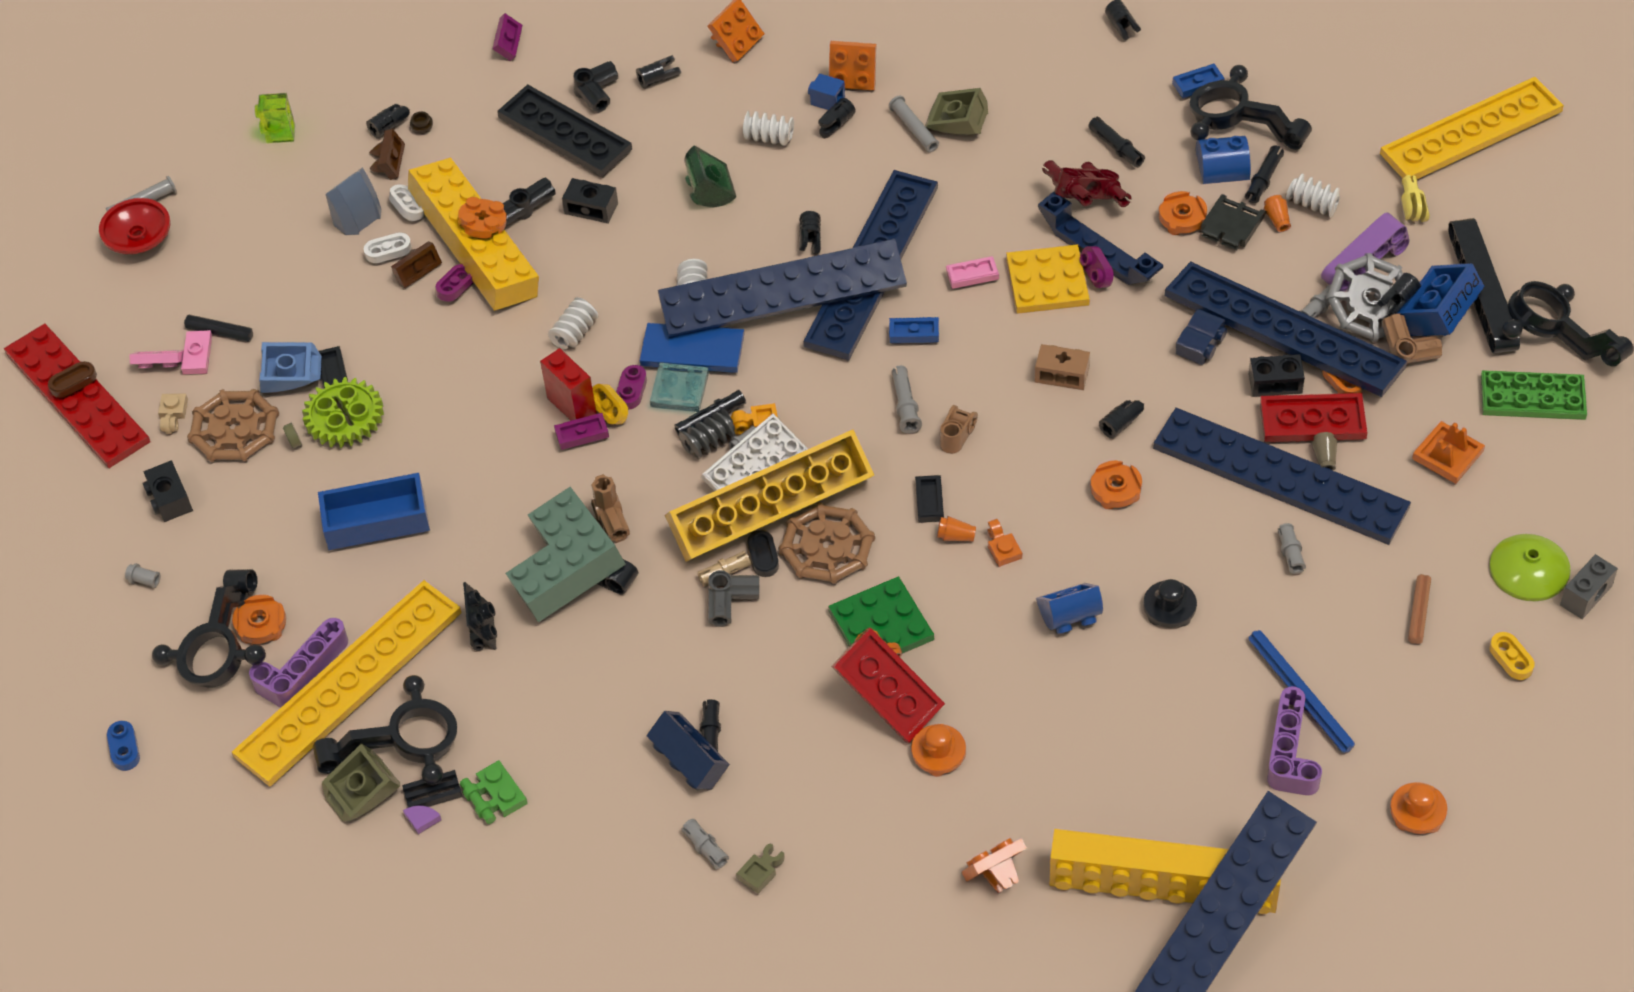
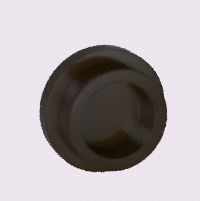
M424 111L416 112L411 117L410 127L415 132L423 133L430 130L433 126L431 116Z

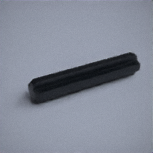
M190 314L184 320L185 327L192 330H211L212 334L247 342L251 341L253 337L252 328Z

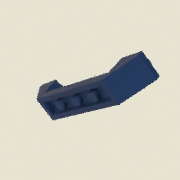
M1054 191L1038 204L1040 212L1055 236L1069 245L1078 244L1080 253L1087 246L1099 247L1112 267L1114 276L1127 285L1147 282L1163 269V264L1146 252L1135 259L1072 216V203L1064 197L1057 195Z

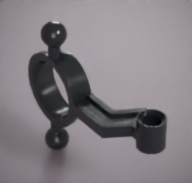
M1235 65L1231 68L1229 81L1220 80L1207 83L1199 87L1190 98V108L1197 120L1190 129L1191 136L1195 140L1206 139L1209 135V129H1227L1243 120L1266 124L1279 142L1284 143L1291 149L1298 150L1312 132V127L1308 121L1297 118L1291 122L1277 105L1249 101L1247 89L1239 84L1248 77V70L1243 65ZM1217 99H1233L1239 102L1234 109L1224 113L1213 114L1201 110L1205 104Z
M1539 281L1527 282L1520 290L1515 291L1508 301V309L1514 319L1506 321L1502 326V333L1508 339H1517L1522 334L1523 329L1544 338L1558 337L1584 360L1601 355L1602 361L1611 367L1619 365L1633 354L1634 346L1627 337L1618 336L1611 329L1589 335L1569 318L1571 313L1569 302L1575 296L1574 288L1569 284H1561L1555 288ZM1523 297H1534L1547 303L1556 312L1558 320L1538 315L1526 304Z
M253 569L226 570L223 576V586L216 587L209 622L197 626L190 631L182 640L178 650H172L165 644L156 646L152 651L153 661L158 665H167L172 660H176L178 671L184 679L192 684L207 688L218 687L228 682L238 671L242 660H246L251 665L261 664L266 657L265 649L259 644H252L246 649H241L235 634L228 628L232 609L244 605V600L248 598V594L256 590L258 584L256 572ZM212 638H226L229 652L224 664L212 674L205 676L196 675L193 671V660L199 648Z
M410 675L404 680L403 689L411 696V700L403 703L393 712L389 726L349 730L338 742L333 738H322L313 744L317 770L322 774H330L360 744L370 749L394 746L403 758L415 763H424L425 767L421 773L423 781L428 785H436L443 778V770L435 761L442 758L455 741L457 735L456 718L450 709L442 703L431 699H422L421 693L425 687L424 681L420 676ZM423 716L440 722L444 726L447 735L441 743L434 747L418 748L404 741L399 733V728L407 719Z

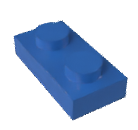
M1214 63L1174 76L1172 84L1183 99L1192 96L1199 87L1210 82L1225 80V78Z
M939 317L889 318L890 343L939 342Z

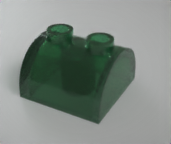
M695 145L691 147L685 155L684 163L688 173L685 180L693 190L690 194L692 201L697 205L705 207H720L733 201L737 196L727 164Z

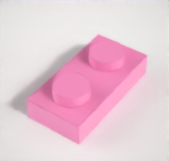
M184 350L134 352L129 354L130 364H138V368H151L153 363H162V367H176L177 363L183 360Z

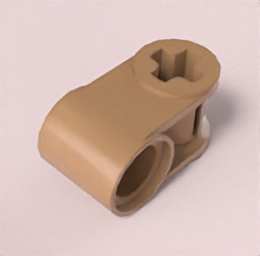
M956 405L951 406L940 428V447L944 452L953 454L962 449L968 436L975 428L978 413L974 411L969 413L958 409Z

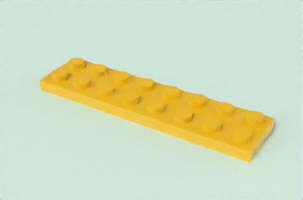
M1532 77L1382 146L1380 155L1402 178L1411 175V181L1413 182V175L1417 179L1561 113L1564 105L1536 77Z

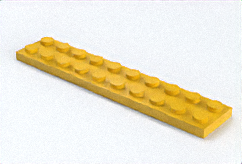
M423 580L232 751L233 757L269 787L272 786L313 748V744L317 740L326 737L462 613L460 606Z

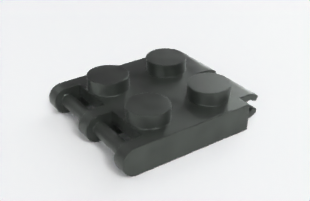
M1221 194L1201 224L1202 237L1215 242L1222 238V245L1238 250L1240 246H1246L1264 219L1266 211L1262 209L1260 211L1246 206L1244 202L1237 203L1227 199L1226 195ZM1224 203H1227V204L1232 205V206L1237 207V208H1233V207L1228 206V205H1226V204H1224ZM1244 210L1247 211V212H1250V213H1252V214H1255V215H1257V216H1254V215H1251V214H1249V213H1246V212H1244Z

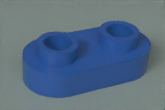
M127 721L113 723L107 730L111 759L117 769L121 771L131 770L140 761L136 733L131 723Z

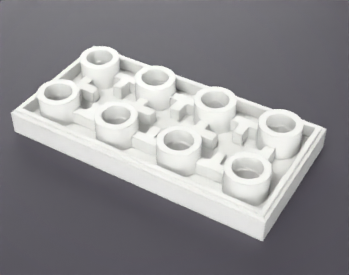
M772 414L706 470L701 478L716 491L799 454L808 448Z

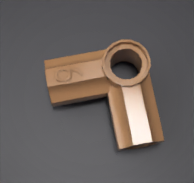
M1394 314L1382 320L1383 329L1390 348L1389 353L1406 360L1407 365L1412 362L1438 359L1442 356L1443 346L1437 336L1411 339L1404 315ZM1400 350L1404 351L1407 355L1402 354Z
M604 474L596 476L591 484L594 498L591 500L594 514L597 520L601 521L605 533L612 541L616 543L624 541L630 535V530L622 514L623 510L616 493L615 483L612 477H607Z

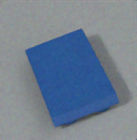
M647 323L640 356V366L738 373L745 335L744 329L714 328L669 338L665 324Z

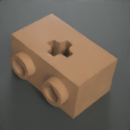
M1041 344L1035 365V383L1084 390L1090 367V352Z

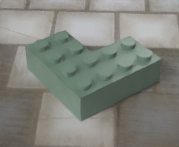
M568 487L528 514L529 519L547 546L505 574L536 620L540 622L626 565L615 544L571 487Z

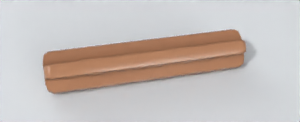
M1420 574L1417 576L1408 636L1410 643L1421 644L1423 642L1431 577L1429 575Z

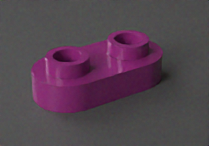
M1097 246L1085 247L1080 255V263L1096 288L1110 287L1114 274L1103 252Z
M463 264L452 267L436 283L435 288L438 299L447 302L456 300L473 284L472 276L467 274Z
M630 365L622 371L616 393L627 404L628 410L636 408L641 403L647 383L646 371L639 365Z

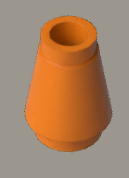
M1273 195L1264 201V210L1277 231L1284 232L1290 229L1291 224L1287 201L1281 195Z
M947 516V518L941 517L937 537L943 538V541L973 542L976 526H971L950 516Z

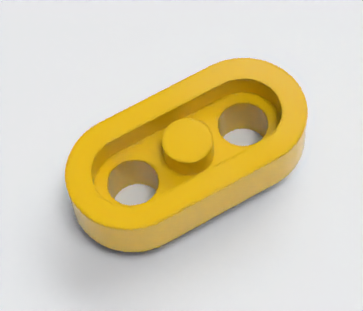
M594 385L592 388L596 410L603 414L607 423L623 424L628 417L627 404L610 385Z
M1508 632L1496 633L1490 643L1491 654L1510 677L1517 680L1529 678L1535 666L1534 659L1514 635Z

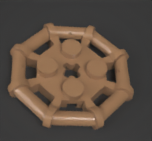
M251 389L250 391L219 390L220 393L200 407L193 409L191 430L187 435L188 441L207 456V460L211 462L216 460L247 461L249 456L266 444H272L275 440L274 429L276 418L279 416L278 408L266 401L260 395L259 390ZM229 401H245V403L230 404ZM257 405L263 412L257 414L253 408ZM215 408L213 414L209 413L211 410ZM202 422L208 423L207 430L201 431ZM265 423L264 430H259L260 424ZM232 424H239L234 429H230ZM211 439L212 441L214 440L216 444L214 446H210L206 441ZM252 439L253 442L247 446L246 442Z
M817 503L816 507L796 517H790L786 521L787 528L782 544L778 547L779 554L786 558L798 578L803 579L806 577L837 584L838 580L859 569L864 570L868 566L867 558L872 542L875 541V533L868 529L858 516V511L854 508L843 509ZM825 516L841 518L843 520L841 522L826 520ZM817 517L819 518V520L812 521L809 527L803 525ZM851 524L859 534L854 536L851 534L849 528ZM796 533L802 536L800 544H793ZM829 541L833 543V545H829L828 548H824L822 543ZM854 546H860L857 555L852 553ZM802 554L807 560L801 563L796 555ZM842 561L843 563L848 562L845 566L835 570L838 567V563ZM813 567L822 568V569H827L828 571H826V570H820V569H814Z

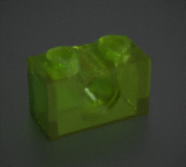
M287 93L259 95L258 104L255 105V116L260 118L259 129L260 133L264 134L266 142H294L295 121Z

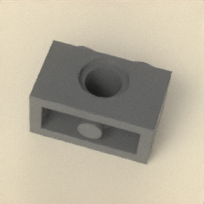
M1595 554L1566 585L1560 606L1583 620L1611 589L1618 568Z

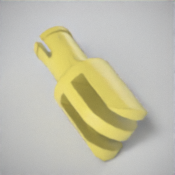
M1407 175L1402 179L1404 193L1401 196L1405 220L1419 221L1421 219V222H1426L1429 220L1430 214L1425 194L1418 188L1417 177L1413 175L1412 182L1411 175Z

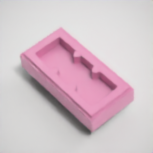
M993 256L946 265V273L952 289L999 280V272Z
M211 330L186 332L181 367L183 375L207 374L212 343Z

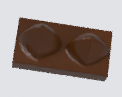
M394 129L386 130L383 141L378 143L369 152L374 156H380L371 165L370 170L375 173H385L390 180L399 177L405 146L404 141Z
M428 241L419 248L412 249L410 254L392 265L391 268L399 285L406 288L440 265L442 261L434 244Z

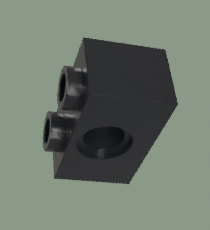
M572 178L562 197L564 214L609 224L618 205L616 187Z
M172 460L143 471L147 481L142 482L147 496L153 495L154 497L150 502L155 515L161 513L164 522H167L193 511Z

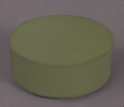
M292 422L284 425L283 430L292 448L301 446L302 442Z

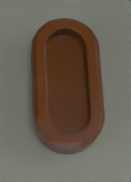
M86 361L79 362L52 376L48 381V387L53 396L58 398L66 397L91 384L96 379L97 373L92 363Z

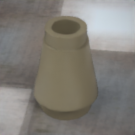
M1330 432L1318 433L1314 436V441L1312 442L1318 464L1321 465V468L1326 467L1335 470L1337 439Z

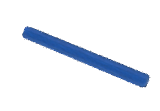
M1261 630L1253 631L1248 637L1250 643L1287 687H1297L1304 692V708L1342 753L1350 752L1355 746V742L1263 632Z

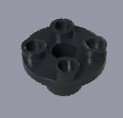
M1168 579L1155 583L1147 590L1143 606L1148 620L1153 625L1164 627L1186 626L1195 615L1197 599L1194 592L1187 585L1174 579Z

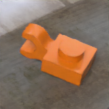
M998 519L989 521L988 525L990 528L987 531L992 540L988 541V549L998 567L1022 559L1023 553L1013 534L1004 535Z

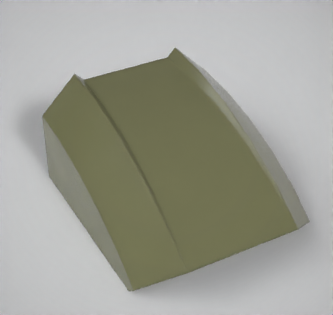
M981 88L939 92L925 127L951 134H981L982 126L988 114L987 99Z
M360 744L322 781L325 799L342 821H351L365 814L400 787V781L394 776L383 760L372 749L363 744Z

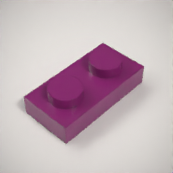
M504 13L499 18L492 49L509 61L514 59L523 25Z
M602 413L554 425L561 450L609 438V432Z

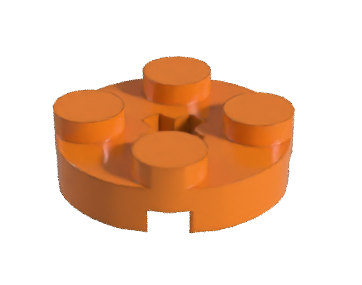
M1178 191L1164 198V202L1159 206V220L1168 229L1170 234L1179 235L1201 229V224L1207 216V205L1201 197L1197 195L1195 198L1189 196L1190 192ZM1183 210L1187 214H1179V211Z
M469 197L466 203L459 209L458 225L465 229L466 234L475 238H490L492 233L497 231L500 234L506 227L504 205L499 201Z
M1114 460L1102 463L1096 468L1095 473L1091 477L1090 488L1092 495L1105 509L1126 507L1140 499L1142 476L1136 467L1123 465V461ZM1116 481L1118 484L1122 483L1120 487H1113L1112 482Z
M269 595L251 596L244 600V605L235 609L232 622L236 633L243 643L261 644L278 640L282 636V630L286 625V614L283 605L275 601L273 597ZM258 616H263L264 620L262 622H253L258 619Z

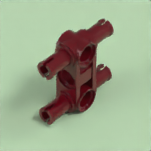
M1048 160L1043 165L1047 169L1042 168V171L1052 179L1055 186L1054 192L1064 198H1075L1083 206H1089L1093 202L1091 199H1113L1120 207H1126L1130 204L1129 200H1132L1131 195L1121 188L1117 173L1108 169H1097L1089 161L1081 165L1083 169L1061 168L1053 160Z

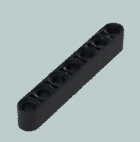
M1476 219L1450 221L1448 224L1449 237L1459 264L1472 263L1484 285V288L1473 303L1491 352L1496 354L1519 350L1520 338L1511 340L1502 333L1503 324L1508 320H1513L1509 312L1507 301Z

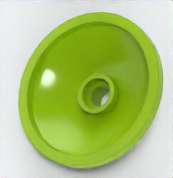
M1517 534L1502 540L1494 548L1489 563L1491 576L1497 586L1508 595L1524 601H1544L1558 595L1566 587L1571 571L1569 559L1561 547L1548 538L1535 534Z

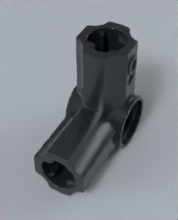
M607 61L592 69H577L573 75L575 95L583 98L593 111L598 113L604 111L610 104V98L601 86L618 79V72L612 61Z

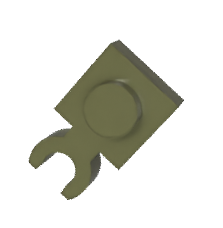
M771 843L765 846L761 858L754 854L736 873L737 879L757 894L776 875V869L773 867L780 866L785 860V855L782 851L775 857L770 856L774 851L773 844Z

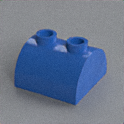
M1246 136L1197 140L1195 150L1203 184L1250 180L1251 162Z
M1082 583L1036 598L1046 626L1050 630L1056 629L1057 634L1072 630L1071 624L1081 621L1082 626L1097 622L1096 616L1103 613V601L1098 585Z

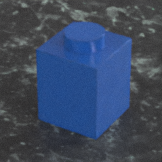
M819 73L815 81H812L808 88L811 105L829 110L840 98H845L844 81Z

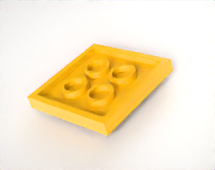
M1078 244L1006 252V261L1017 314L1089 306L1090 298L1083 266L1080 263Z

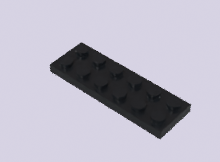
M529 84L497 111L500 119L601 177L632 150V143Z

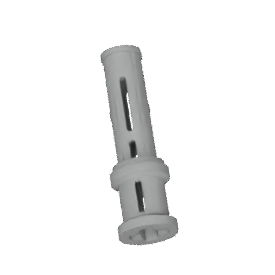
M899 365L896 366L897 373L895 368L892 369L898 398L896 411L901 418L899 423L901 431L910 434L921 429L922 421L917 414L919 411L918 404L912 397L908 370L905 366Z

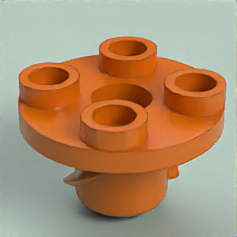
M934 724L921 729L912 741L911 750L915 763L935 777L955 770L966 757V743L963 736L958 730L948 725Z
M1420 782L1408 783L1397 789L1390 805L1391 814L1397 828L1416 834L1437 832L1444 823L1448 810L1447 802L1442 793L1433 786Z

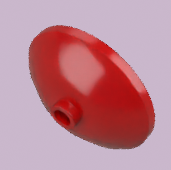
M148 198L128 199L114 205L104 214L99 224L100 238L104 245L114 252L121 254L143 253L154 248L165 239L171 226L170 216L167 209L155 200Z

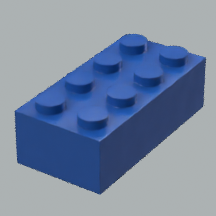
M419 473L318 492L323 534L328 550L430 531L425 495Z

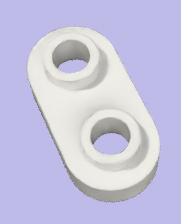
M398 184L390 188L389 200L404 218L409 221H417L424 217V210L421 206H418L414 197L409 192L408 186Z
M394 233L370 240L364 245L365 258L371 263H380L405 256L412 249L411 240L405 233Z

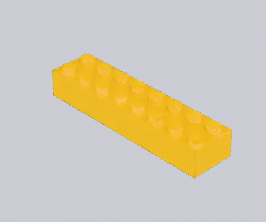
M451 157L408 170L409 192L414 197L418 206H421L424 210L423 213L459 263L463 264L467 274L472 276V281L494 311L537 297L539 275L505 230L498 234V231L492 233L490 238H475L466 234L465 229L458 225L460 207L466 203L469 197H477L479 199L481 197Z
M854 429L669 511L665 514V518L687 562L875 475Z
M1054 829L1050 857L1049 886H1054L1061 890L1079 889L1088 893H1112L1118 897L1129 895L1141 897L1145 900L1162 899L1176 904L1183 902L1194 903L1229 849ZM1281 879L1258 913H1276Z

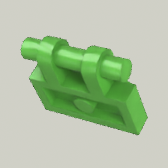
M500 760L476 773L479 783L472 784L469 778H464L460 781L463 795L468 801H472L476 807L475 812L487 824H491L496 820L493 813L498 810L506 817L528 804L527 798ZM487 792L491 800L484 801L481 795Z

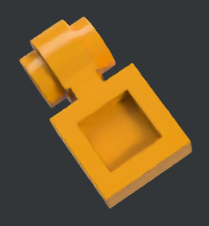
M775 403L750 406L751 414L743 410L734 411L731 414V419L735 427V434L741 435L752 425L757 428L772 414L778 418Z

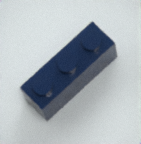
M663 711L646 735L653 742V748L659 753L664 754L670 760V766L681 772L687 778V784L696 790H712L730 765L680 712Z

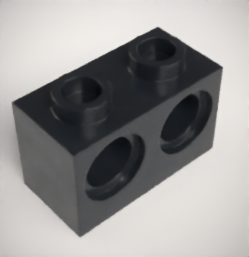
M1300 355L1250 358L1248 375L1252 397L1303 394L1305 377Z

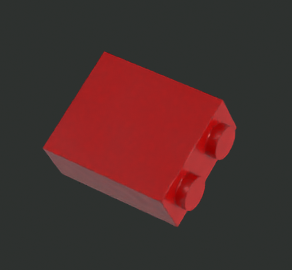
M561 348L540 361L547 399L570 421L597 414L591 377Z

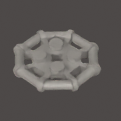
M1365 253L1360 258L1345 264H1338L1335 267L1336 272L1329 292L1325 297L1326 301H1329L1342 330L1346 329L1370 339L1371 342H1377L1378 339L1386 336L1383 327L1379 328L1378 322L1389 317L1387 313L1396 303L1390 299L1386 305L1380 307L1377 302L1392 287V280L1395 278L1397 281L1403 275L1400 265H1393L1372 256V253ZM1364 267L1366 272L1362 275L1356 276L1352 272ZM1374 268H1377L1389 274L1388 276L1383 275L1381 273L1374 271ZM1344 279L1350 282L1347 292L1340 291ZM1374 292V297L1377 298V301L1371 302L1366 294ZM1346 300L1347 309L1352 312L1349 316H1347L1340 301ZM1357 317L1370 322V328L1353 321Z

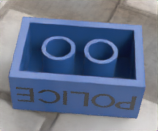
M1472 263L1431 266L1420 281L1421 288L1397 314L1404 315L1410 336L1450 335L1469 307L1477 299L1484 285Z

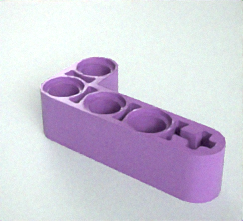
M1390 213L1382 214L1324 268L1321 278L1327 284H1332L1336 272L1335 267L1338 264H1345L1360 258L1365 253H1372V256L1379 259L1388 251L1395 256L1400 255L1405 251L1410 242L1407 227ZM1361 267L1352 272L1357 276L1364 274L1366 271L1364 267ZM1344 279L1340 291L1345 292L1350 282Z
M338 618L326 619L280 670L266 662L253 665L249 670V676L255 692L278 707H282L346 648L348 636L343 622Z
M1287 687L1280 696L1267 782L1271 788L1277 791L1313 795L1319 790L1322 768L1315 761L1296 758L1305 694L1300 688ZM1289 705H1294V710L1288 709ZM1305 776H1308V777H1311V778H1313V779H1306V778H1304V777H1305Z

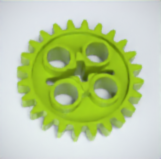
M344 377L342 383H338L335 378L333 385L324 382L325 388L316 387L317 395L309 394L310 401L304 402L306 409L302 410L303 422L308 434H312L314 440L319 438L322 445L328 441L330 447H333L336 442L339 443L340 448L343 447L344 442H348L350 446H353V440L356 439L362 443L363 435L370 438V430H378L376 423H382L381 416L384 415V406L379 392L374 391L373 385L367 386L365 380L358 384L356 378L348 382L347 378ZM334 399L339 401L342 410L338 408L337 402ZM345 415L348 416L349 421H350L351 425H353V426H350V425L347 423L346 418H345Z

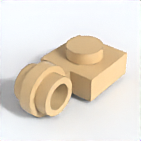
M186 393L161 395L158 414L162 432L173 434V432L178 431V419H185L188 403Z

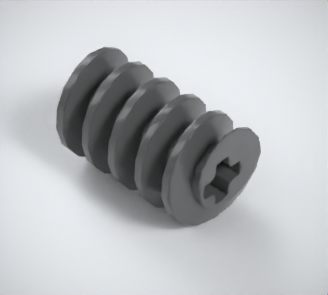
M721 409L720 413H714L712 418L706 417L703 423H696L695 428L689 427L686 432H680L679 437L683 447L689 454L694 453L698 458H701L700 449L710 453L709 444L717 449L719 447L718 439L724 444L727 443L726 435L728 434L730 438L735 436V427L728 412L725 409Z

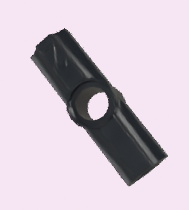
M545 177L526 189L517 188L513 190L509 195V199L503 203L506 212V225L516 219L523 220L529 218L533 213V208L556 195L551 181Z

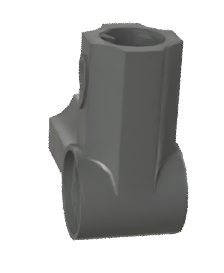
M722 570L713 572L708 579V623L713 624L715 627H725V625L731 624V599H759V575H729V573Z

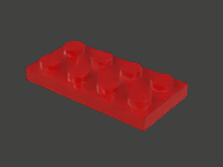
M1362 393L1260 396L1264 442L1314 441V436L1322 432L1333 433L1334 438L1337 440L1367 439L1368 432Z
M867 628L831 666L906 743H909L945 705L935 692L872 628Z

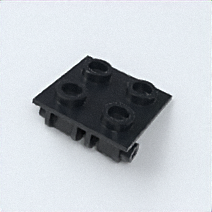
M464 582L466 624L470 632V645L476 651L482 650L486 645L495 650L497 649V630L494 625L495 608L476 589L474 590Z

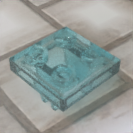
M660 363L650 398V406L699 412L709 376L708 367Z

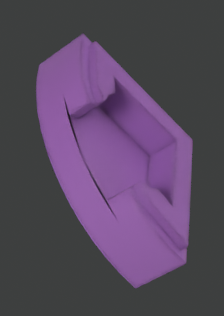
M412 806L403 810L405 817L418 834L442 820L437 811L427 806Z

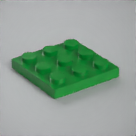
M899 576L828 606L830 615L849 647L855 642L856 637L867 628L877 631L880 638L886 643L899 644L902 654L934 640L933 631Z

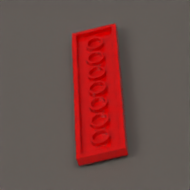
M45 323L4 348L6 355L108 468L116 465L151 442L144 430L97 379L66 397L58 398L51 394L48 387L50 378L80 361Z

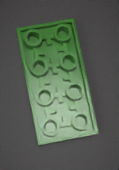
M1486 370L1481 372L1483 415L1586 420L1587 405L1584 375Z

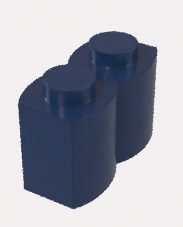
M1198 309L1189 321L1188 326L1179 336L1176 342L1175 354L1201 365L1207 359L1211 360L1216 350V344L1222 342L1226 336L1225 319Z

